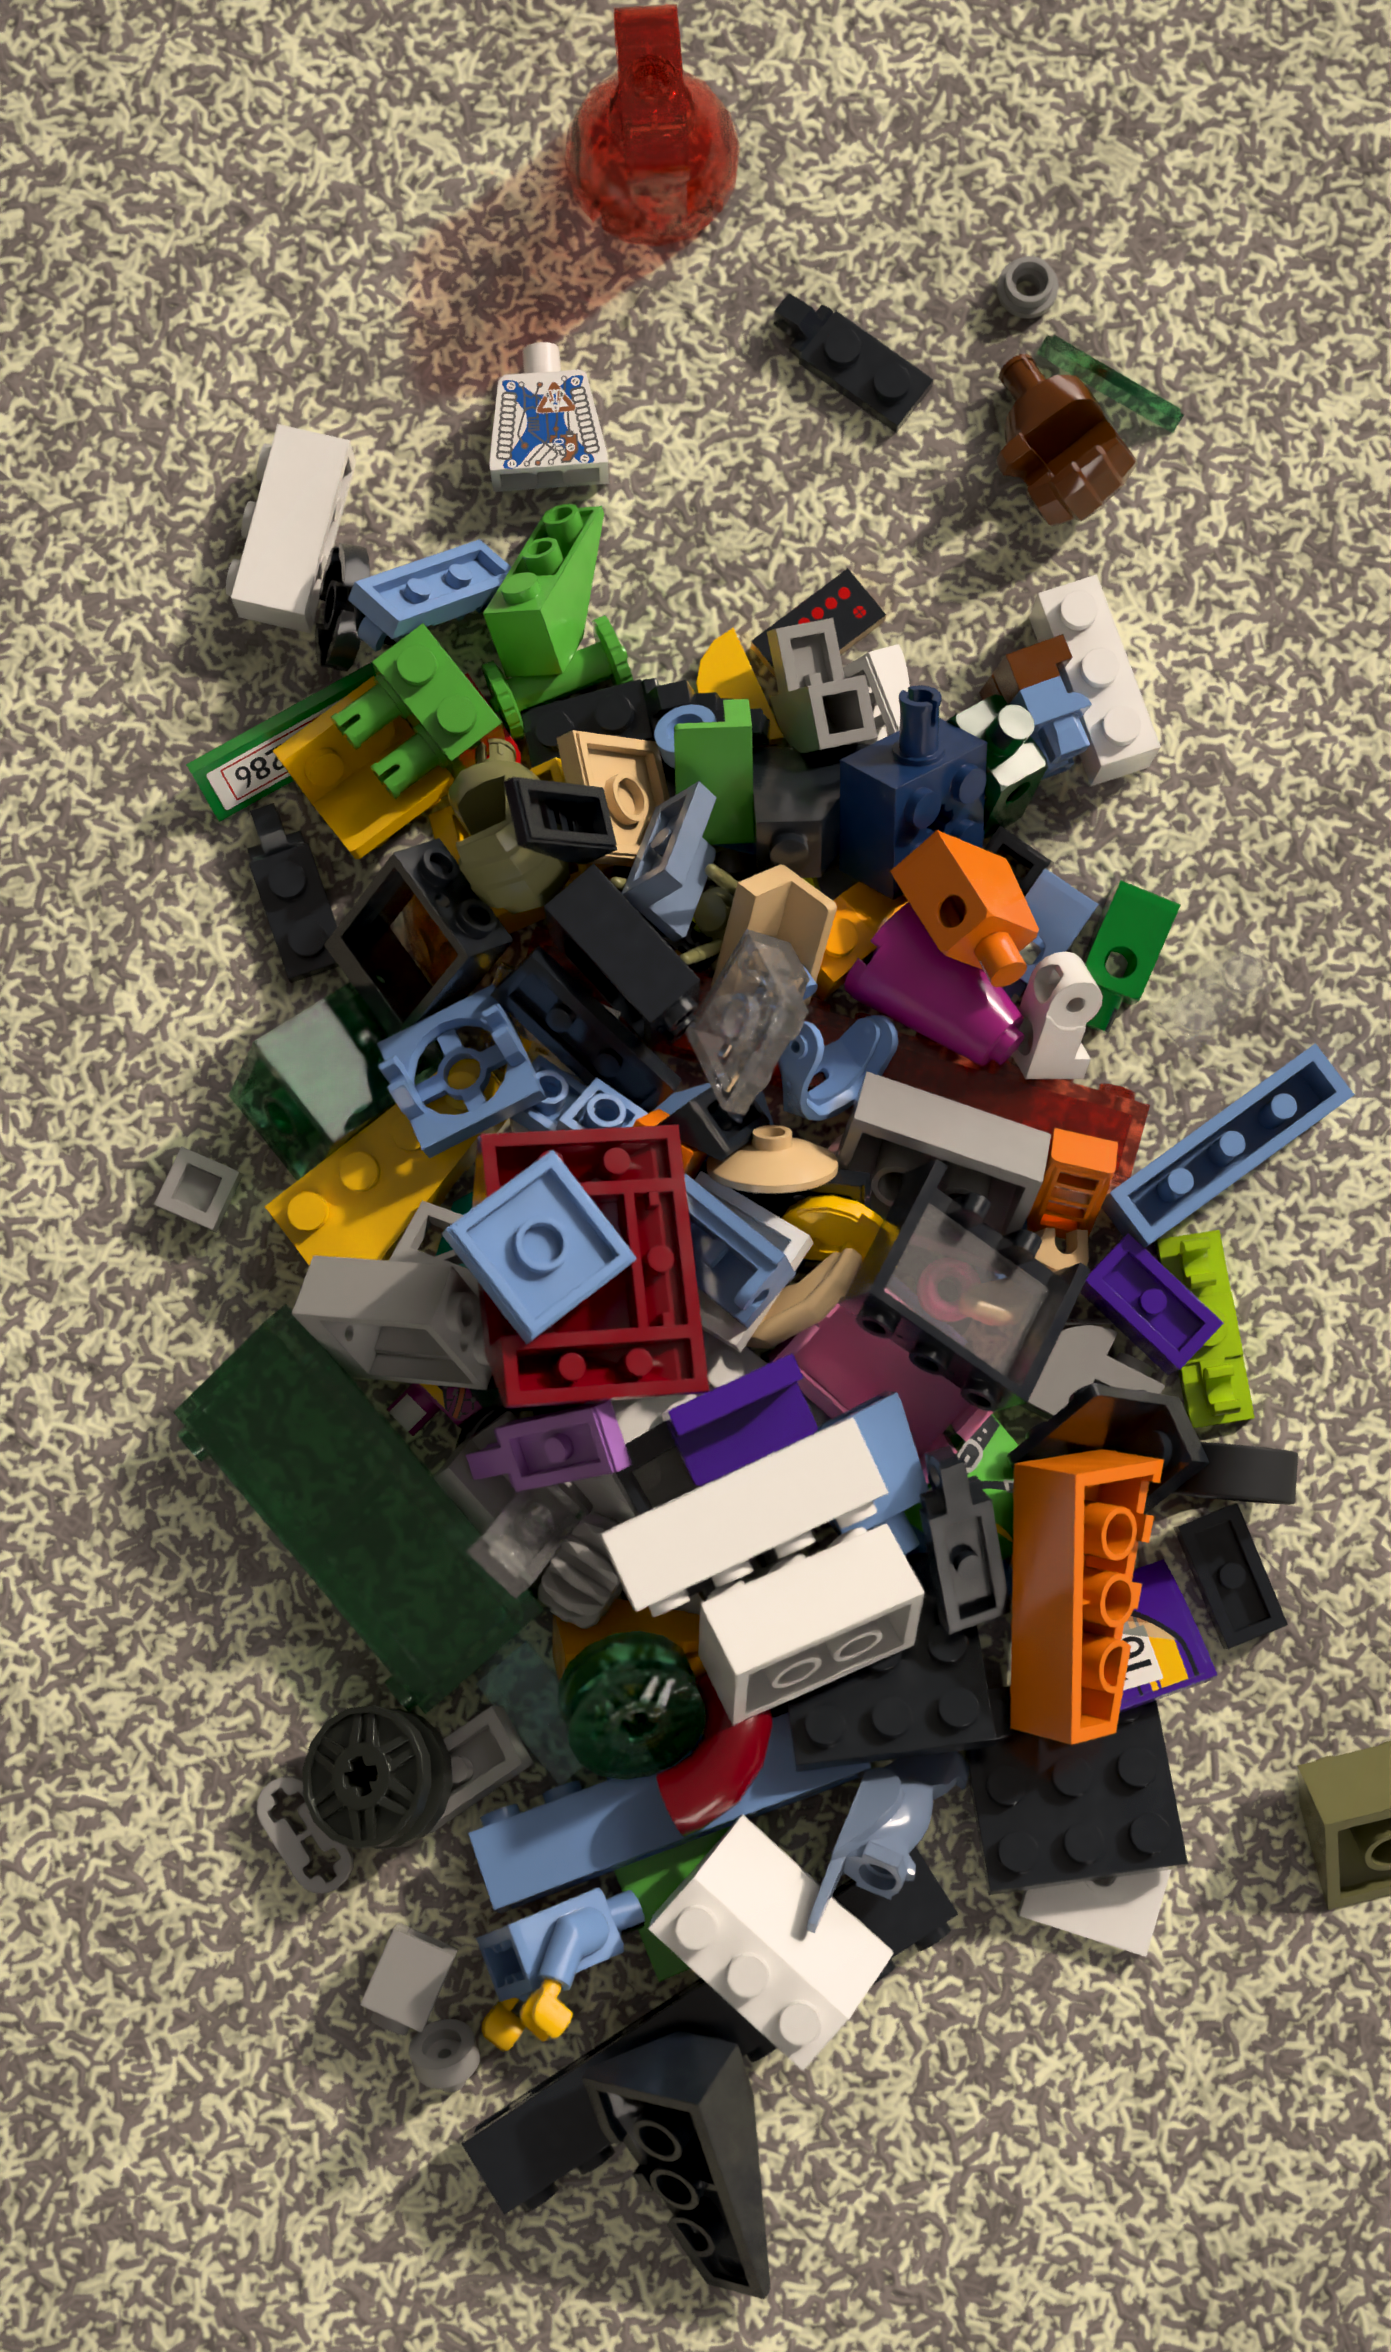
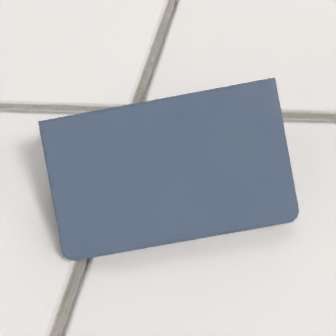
M700 781L655 807L621 893L633 907L673 942L686 936L708 878L705 873V867L713 864L716 856L715 849L702 836L717 797Z

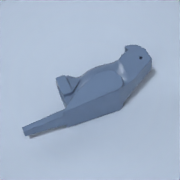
M957 1751L899 1758L883 1768H873L865 1772L832 1852L831 1860L810 1914L806 1930L812 1933L816 1932L841 1875L847 1874L856 1881V1886L890 1900L893 1895L900 1891L905 1881H914L916 1865L909 1853L922 1840L929 1827L933 1800L946 1794L955 1785L959 1786L962 1790L966 1787L969 1768L962 1755L958 1754Z

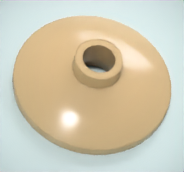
M766 1125L755 1128L753 1130V1138L724 1160L720 1161L709 1155L707 1158V1173L715 1182L736 1190L754 1193H791L816 1188L831 1181L838 1173V1159L833 1152L822 1146L803 1139L793 1138L792 1130L787 1127Z

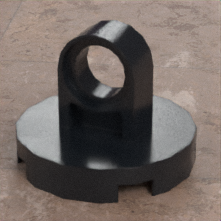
M339 543V547L334 546L329 554L318 599L325 601L324 624L316 623L315 654L318 665L321 667L348 671L353 665L361 641H363L358 636V629L366 615L348 600L355 581L370 577L369 556L365 547ZM388 635L384 640L385 645L393 646L396 644Z

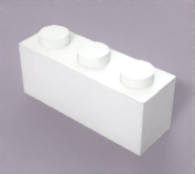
M277 424L272 445L265 443L262 446L257 464V479L262 481L257 502L249 501L247 503L242 519L241 534L243 538H246L241 560L235 558L232 560L226 580V594L231 596V600L240 618L311 634L320 601L318 599L325 565L335 544L356 464L350 440Z
M1097 574L1038 593L1029 615L1037 641L1039 643L1061 634L1064 635L1073 657L1060 673L1067 693H1081L1092 704L1080 718L1090 746L1085 752L1079 754L1090 786L1149 768L1161 746Z

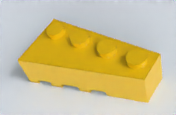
M467 1058L455 1063L448 1074L449 1086L462 1090L473 1085L480 1075V1063L474 1059ZM491 1072L489 1084L483 1092L487 1101L494 1096L501 1085L493 1072ZM448 1095L426 1105L439 1114L459 1115L468 1112L464 1100H456ZM395 1104L264 1207L309 1266L313 1255L389 1261L422 1200L440 1207L446 1199L444 1197L456 1181L476 1161L478 1136L480 1134L498 1133L508 1119L429 1158L422 1151L410 1120L403 1114L398 1105Z

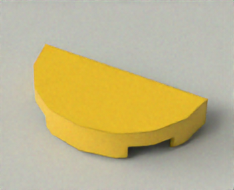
M731 628L713 640L700 660L696 691L697 693L716 692L720 698L749 699L750 709L761 708L767 719H770L769 745L783 743V735L738 636L734 628ZM760 745V746H753V747H758V748H760V747H765V746H769V745Z
M834 1194L809 1196L789 1206L781 1219L810 1235L813 1245L803 1259L824 1261L834 1252L842 1253L844 1249L851 1248L861 1255L863 1262L884 1222L880 1215L860 1202Z

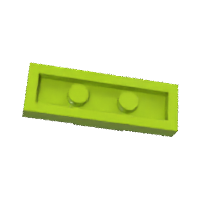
M1220 1229L1157 1239L1154 1242L1158 1261L1223 1322V1325L1178 1370L1185 1411L1193 1428L1255 1419Z

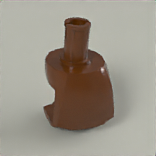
M1029 354L1014 356L1003 365L999 372L1000 382L1009 390L1016 402L1006 417L1004 429L1006 446L997 456L996 464L1004 476L1019 477L1028 486V497L1048 525L1056 526L1072 520L1082 522L1103 508L1104 504L1124 486L1138 464L1137 460L1105 417L1101 406L1092 392L1076 375H1055L1046 379Z

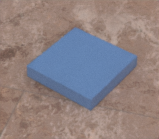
M554 1150L543 1156L451 1224L442 1233L449 1245L526 1344L637 1260L633 1252Z

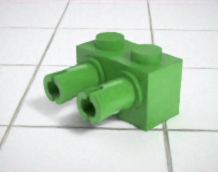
M424 623L373 660L372 663L376 674L374 681L376 685L338 714L335 713L331 716L342 735L347 736V741L355 750L360 748L362 743L399 715L403 719L407 718L412 724L415 735L378 763L375 762L370 766L374 775L382 785H386L387 792L394 799H397L403 791L437 765H440L443 769L446 767L456 779L461 771L476 764L474 757L475 749L481 742L485 744L487 755H489L488 739L500 738L505 740L502 721Z

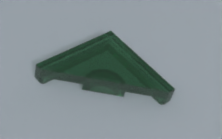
M1047 334L1037 352L1041 357L1069 374L1076 375L1081 381L1171 433H1174L1184 416L1180 412L1181 409L1054 334L1052 337Z

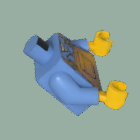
M596 1888L477 1937L478 1945L499 2001L491 2008L482 2022L481 2030L483 2036L501 2051H508L525 2028L542 2042H545L549 2036L551 2038L559 2037L568 2026L573 2015L556 1998L559 1992L570 1989L575 1973L623 1953L624 1945L621 1937L645 1926L643 1910L635 1894L631 1890H627L606 1899L602 1890ZM519 2000L525 2002L520 2010V2018L511 2011Z

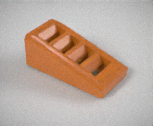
M1054 1128L1050 1140L1043 1183L1026 1218L1028 1222L1027 1230L1036 1232L1044 1228H1055V1237L1066 1239V1233L1088 1230L1089 1237L1116 1169L1118 1142ZM1060 1172L1069 1173V1174H1073V1175H1077V1176H1082V1177H1086V1178H1091V1180L1085 1179V1178L1076 1177V1176H1072V1175L1063 1174V1173H1060ZM1049 1200L1082 1207V1209L1052 1203Z

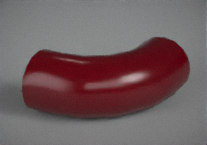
M707 1672L697 1683L706 1714L703 1737L690 1756L677 1765L658 1773L656 1777L666 1809L677 1830L684 1837L705 1828L739 1804L764 1767L773 1726L770 1709L732 1725Z

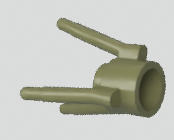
M714 864L707 865L705 873L720 887L710 888L701 894L693 915L699 930L707 937H711L712 941L681 954L679 957L687 966L720 953L738 881ZM620 877L611 878L610 882L619 891H623L627 879Z

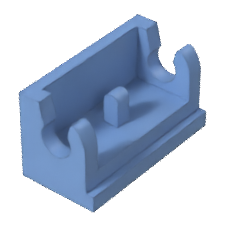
M685 1174L697 1287L748 1329L796 1273L783 1252Z

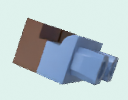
M1063 634L1006 654L994 670L993 675L989 677L979 692L982 700L993 694L1003 696L1009 705H1019L1032 715L1035 726L1031 737L1045 755L1048 768L1041 780L1069 770L1074 764L1073 757L1085 752L1090 746L1080 718L1092 704L1081 693H1067L1060 673L1073 658Z

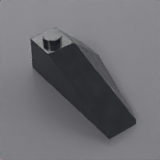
M677 2031L589 2067L582 2076V2080L600 2129L611 2144H621L624 2142L639 2165L632 2174L643 2191L655 2190L673 2214L667 2224L668 2228L705 2282L712 2286L765 2300L771 2290L754 2093L738 2044L727 2042L718 2037H704Z

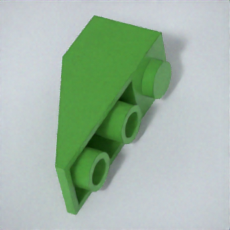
M563 504L546 510L484 611L483 615L506 677L563 674L584 637L604 519L602 506L578 508L573 504Z

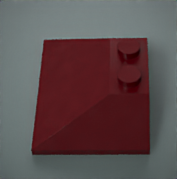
M679 1125L480 1134L477 1140L472 1209L543 1156L554 1150L637 1258L631 1265L528 1344L524 1342L477 1281L484 1352L504 1407L515 1408L709 1392Z

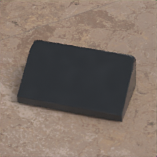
M733 1072L687 1102L656 1126L679 1125L681 1142L722 1161L753 1138V1130L755 1128L770 1125V1120L739 1076Z

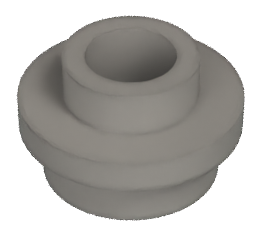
M1024 256L1010 262L1002 270L997 283V295L1001 305L1009 313L1020 318H1035L1045 314L1053 306L1058 293V279L1055 272L1047 262L1035 256ZM1028 281L1037 287L1038 293L1035 296H1025L1017 291L1016 286L1021 282Z

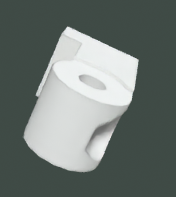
M1065 951L1045 957L1036 965L1030 976L1018 1009L1024 1016L1019 1030L1025 1034V1038L1012 1054L1025 1079H1084L1091 1058L1081 1041L1086 1029V1023L1099 1011L1103 996L1084 962L1075 953Z

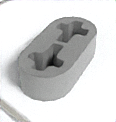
M283 1776L271 1781L262 1789L257 1800V1815L261 1825L295 1879L304 1889L313 1893H329L338 1889L350 1877L354 1867V1854L351 1847L331 1840L313 1822L306 1802L297 1809L299 1816L307 1827L302 1833L298 1832L288 1817L277 1821L271 1812V1809L278 1804V1799L274 1793L282 1788L287 1795H292L299 1791L303 1796V1779L298 1776ZM312 1835L319 1848L324 1852L333 1847L338 1851L340 1859L333 1865L337 1875L335 1878L329 1880L323 1873L316 1874L313 1877L309 1874L306 1865L313 1860V1855L303 1839Z

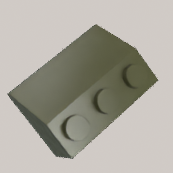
M1386 1741L1378 1746L1338 1756H1326L1313 1762L1297 1765L1299 1804L1327 1909L1332 1910L1391 1895V1741Z

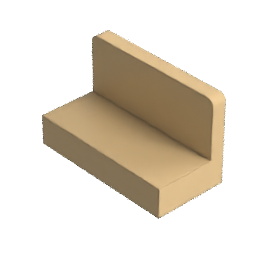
M781 864L738 882L711 987L728 1000H731L765 984L780 997L784 998L789 988L782 977L788 969L797 964H803L816 982L837 910L835 902ZM812 996L804 1000L801 1008L810 1004Z

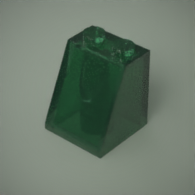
M376 975L380 982L385 983L380 976ZM351 982L253 1041L229 1093V1097L296 1181L396 1104L387 1088L390 1083L378 1066L384 1061V1058L377 1043L387 1039L389 1035ZM438 1040L428 1044L418 1059L415 1085L427 1080L438 1071L439 1064L445 1057Z

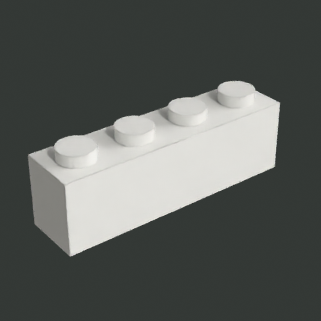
M852 1417L608 1529L599 1535L632 1608L638 1611L648 1606L652 1616L656 1617L690 1601L691 1599L686 1590L689 1586L711 1577L717 1588L752 1572L753 1568L749 1558L770 1548H774L777 1557L781 1558L812 1544L816 1540L811 1529L835 1518L839 1528L843 1529L878 1512L873 1500L888 1494V1491L855 1419Z

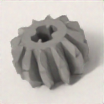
M596 1512L585 1516L580 1524L575 1525L569 1537L563 1541L561 1548L552 1558L551 1564L542 1576V1583L538 1588V1599L551 1609V1613L566 1623H573L582 1629H588L597 1625L623 1590L620 1579L599 1535L621 1523L612 1518L608 1519Z

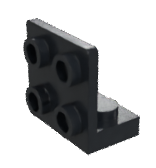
M1101 1383L1083 1386L1072 1393L1068 1399L1069 1403L1048 1421L1032 1427L1025 1435L1026 1440L1007 1455L1013 1469L1014 1463L1100 1449L1164 1459L1160 1483L1149 1482L1144 1514L1148 1513L1210 1463L1179 1397L1151 1393L1146 1390L1105 1386Z

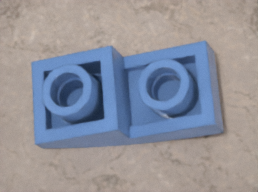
M539 1054L531 1064L547 1099L510 1118L534 1132L632 1127L636 1119L649 1113L597 1077L586 1087Z

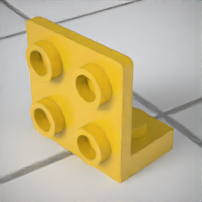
M374 676L273 750V753L306 798L354 859L357 860L373 849L385 844L394 833L421 813L436 806L441 798L449 793L448 789L455 780L446 768L443 769L440 765H437L403 791L397 799H394L387 792L386 785H382L374 775L370 766L375 762L378 763L415 735L407 721L399 715L362 743L361 747L357 750L349 744L346 739L347 736L341 734L332 721L331 716L335 713L338 714L375 686Z

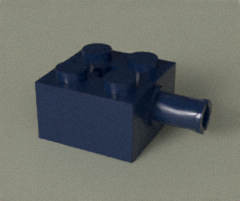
M923 685L908 687V692L905 690L900 691L899 731L840 760L839 870L892 900L904 895L890 871L935 831H941L983 849L987 742L939 718L942 700L941 693L935 688Z

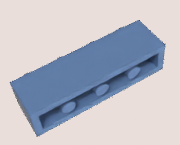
M1315 1043L1108 1193L1101 1208L1123 1237L1129 1233L1145 1248L1355 1094Z

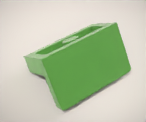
M749 699L723 700L724 722L679 723L674 726L676 795L700 781L717 797L702 836L710 845L754 843L752 722Z

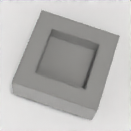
M181 1146L154 1205L217 1233L243 1175L237 1170Z

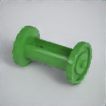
M605 615L592 621L596 643L576 651L563 674L512 677L506 680L501 669L494 661L481 665L484 678L492 696L489 700L494 712L499 713L506 730L515 742L525 738L521 711L549 704L608 679H611L614 686L634 681L627 662L626 650L624 646H621L612 625Z

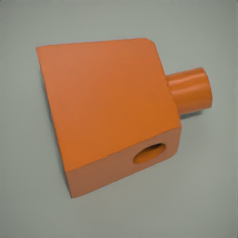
M937 830L890 871L936 946L945 956L983 969L991 985L994 987L1008 986L1025 974L1027 965L1019 952L1037 938L1039 928L1006 858Z

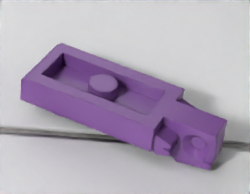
M611 1400L512 1420L494 1429L497 1442L487 1444V1447L466 1454L474 1480L508 1473L511 1485L515 1488L516 1492L613 1474L631 1465Z

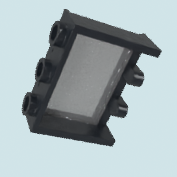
M938 1159L901 1174L902 1187L846 1295L840 1297L838 1304L856 1315V1322L863 1330L876 1337L890 1339L909 1352L908 1358L916 1367L933 1375H942L962 1389L960 1394L969 1404L981 1410L994 1412L1028 1403L1091 1269L1082 1263H1078L1054 1272L1035 1259L1042 1244V1239L1037 1234L1021 1229L1003 1236L983 1222L991 1207V1203L986 1197L970 1192L951 1199L937 1189V1186L948 1166Z

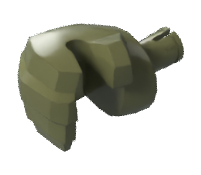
M500 738L488 739L489 758L487 759L486 746L481 742L475 749L474 757L476 764L461 771L448 789L449 802L458 821L470 835V837L457 842L456 846L460 855L458 860L459 869L469 881L471 890L488 906L496 909L504 908L510 913L516 914L545 906L560 893L570 879L568 862L518 846L503 781L511 777L538 780L539 778L528 768L516 762V751L511 743Z

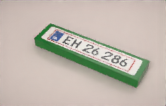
M372 662L186 764L219 822L294 781L273 753V750L373 676L376 677Z

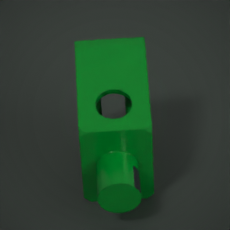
M1122 880L1110 890L1082 959L1103 996L1099 1011L1086 1023L1087 1027L1109 1034L1121 1003L1133 1005L1139 1002L1181 904ZM1111 952L1120 953L1128 962L1123 978L1114 977L1106 970L1105 965Z

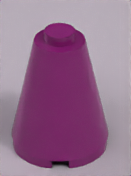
M909 902L890 917L870 940L876 946V949L871 956L869 964L866 965L857 958L845 980L844 989L855 1000L981 1066L986 1065L992 1059L998 1064L1004 1063L1025 1038V1034L1019 1030L1024 1016L1004 989L992 986L983 969L945 956L938 949Z

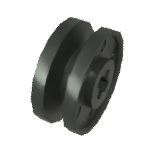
M372 1705L347 1708L329 1719L311 1741L302 1769L303 1798L313 1822L331 1840L351 1848L372 1847L375 1849L408 1847L429 1834L446 1810L453 1786L451 1756L441 1733L423 1716L399 1708L386 1709Z

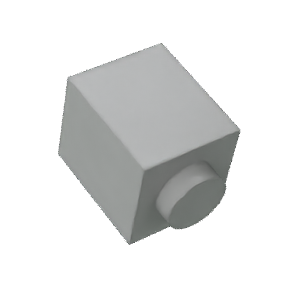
M398 1922L391 1932L360 2004L373 2011L370 2020L376 2025L399 2035H407L409 2028L422 2033L458 1952V1948Z

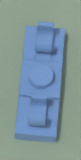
M479 539L355 581L348 600L366 615L359 626L358 636L376 652L381 650L387 635L397 643L422 623L426 627L429 625L435 626L454 618L458 621L463 620L466 614L475 610L478 613H482L494 597L511 566Z

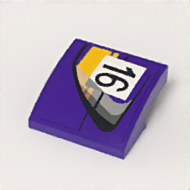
M1164 1559L1134 1569L1132 1582L1141 1583L1142 1587L1138 1609H1133L1130 1618L1124 1623L1122 1640L1128 1643L1131 1649L1119 1713L1209 1682L1218 1676L1189 1607Z

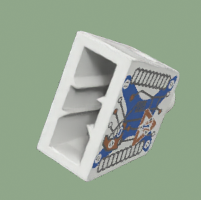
M538 342L527 345L523 348L524 373L503 375L498 380L489 461L493 492L609 484L607 450L586 372L582 370L561 371L559 347L553 343Z

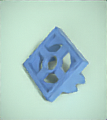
M493 984L377 1043L384 1058V1061L378 1066L390 1083L387 1088L400 1110L410 1120L421 1149L429 1158L547 1099L508 1011L491 996V993L496 988ZM464 1026L481 1027L491 1032L496 1044L482 1052H478L473 1048H464L456 1030ZM438 1040L445 1057L439 1064L437 1075L415 1085L418 1059L428 1044ZM466 1058L478 1061L481 1068L480 1075L473 1085L462 1090L449 1086L448 1074L455 1063ZM507 1064L504 1081L494 1096L487 1101L483 1092L489 1084L491 1072ZM448 1095L456 1100H464L468 1112L459 1115L439 1114L426 1105Z

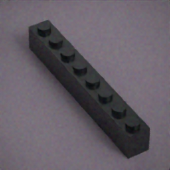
M916 1846L909 1853L916 1865L914 1881H905L900 1891L893 1895L891 1900L856 1886V1881L852 1878L837 1887L832 1895L893 1951L892 1957L873 1984L883 1979L896 1968L892 1958L914 1944L918 1952L948 1935L951 1928L947 1922L958 1915ZM699 1978L465 2132L461 2145L503 2214H507L519 2205L524 2213H528L545 2203L558 2192L559 2189L555 2181L576 2167L581 2175H585L601 2166L615 2154L614 2148L599 2127L582 2080V2076L589 2067L677 2031L704 2037H718L727 2042L738 2044L741 2056L747 2055L751 2063L767 2056L777 2047L707 1982Z

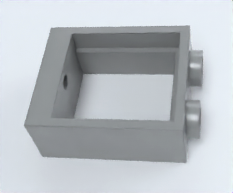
M313 1255L291 1314L350 1377L487 1390L492 1371L484 1352L479 1298L452 1265Z

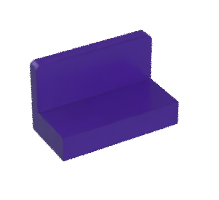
M1129 1233L1089 1273L1080 1292L1167 1375L1180 1370L1223 1325V1322Z
M793 1353L662 1414L688 1473L696 1486H703L817 1432L818 1426L797 1382L804 1377Z

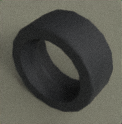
M1200 1442L1210 1463L1172 1493L1200 1498L1292 1505L1295 1503L1298 1453L1267 1447Z

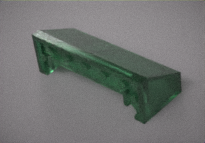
M285 1304L251 1334L174 1411V1414L184 1424V1427L176 1433L199 1461H204L208 1456L214 1460L392 1675L384 1683L400 1704L409 1712L418 1705L424 1714L430 1713L546 1613L549 1608L538 1599V1595L529 1584L526 1585L518 1574L515 1575L512 1572L513 1569L468 1520V1517L453 1499L441 1488L433 1478L434 1475L355 1381L291 1314L293 1309Z

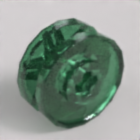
M633 1631L612 1634L586 1646L568 1663L558 1683V1709L566 1725V1736L569 1746L578 1762L599 1776L626 1780L656 1774L675 1765L695 1747L705 1728L706 1705L696 1684L693 1668L683 1648L663 1635Z

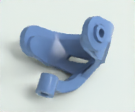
M797 964L788 969L782 977L789 990L782 999L777 1013L775 1028L776 1045L773 1047V1051L781 1074L783 1111L808 1120L822 1121L835 1117L854 1105L866 1071L882 1076L897 1051L899 1042L898 1032L894 1023L888 1017L882 1015L867 1016L858 1019L838 1040L824 1047L823 1037L814 1024L807 1021L797 1022L804 1000L812 996L818 989V985L803 964ZM823 1072L826 1080L807 1092L813 1076Z

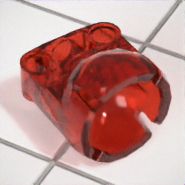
M677 4L613 8L617 70L589 91L569 123L564 155L565 170L574 200L593 222L601 214L602 229L605 232L626 243L659 247L690 239L713 221V208L718 213L724 209L736 188L740 143L731 113L704 80L683 70Z

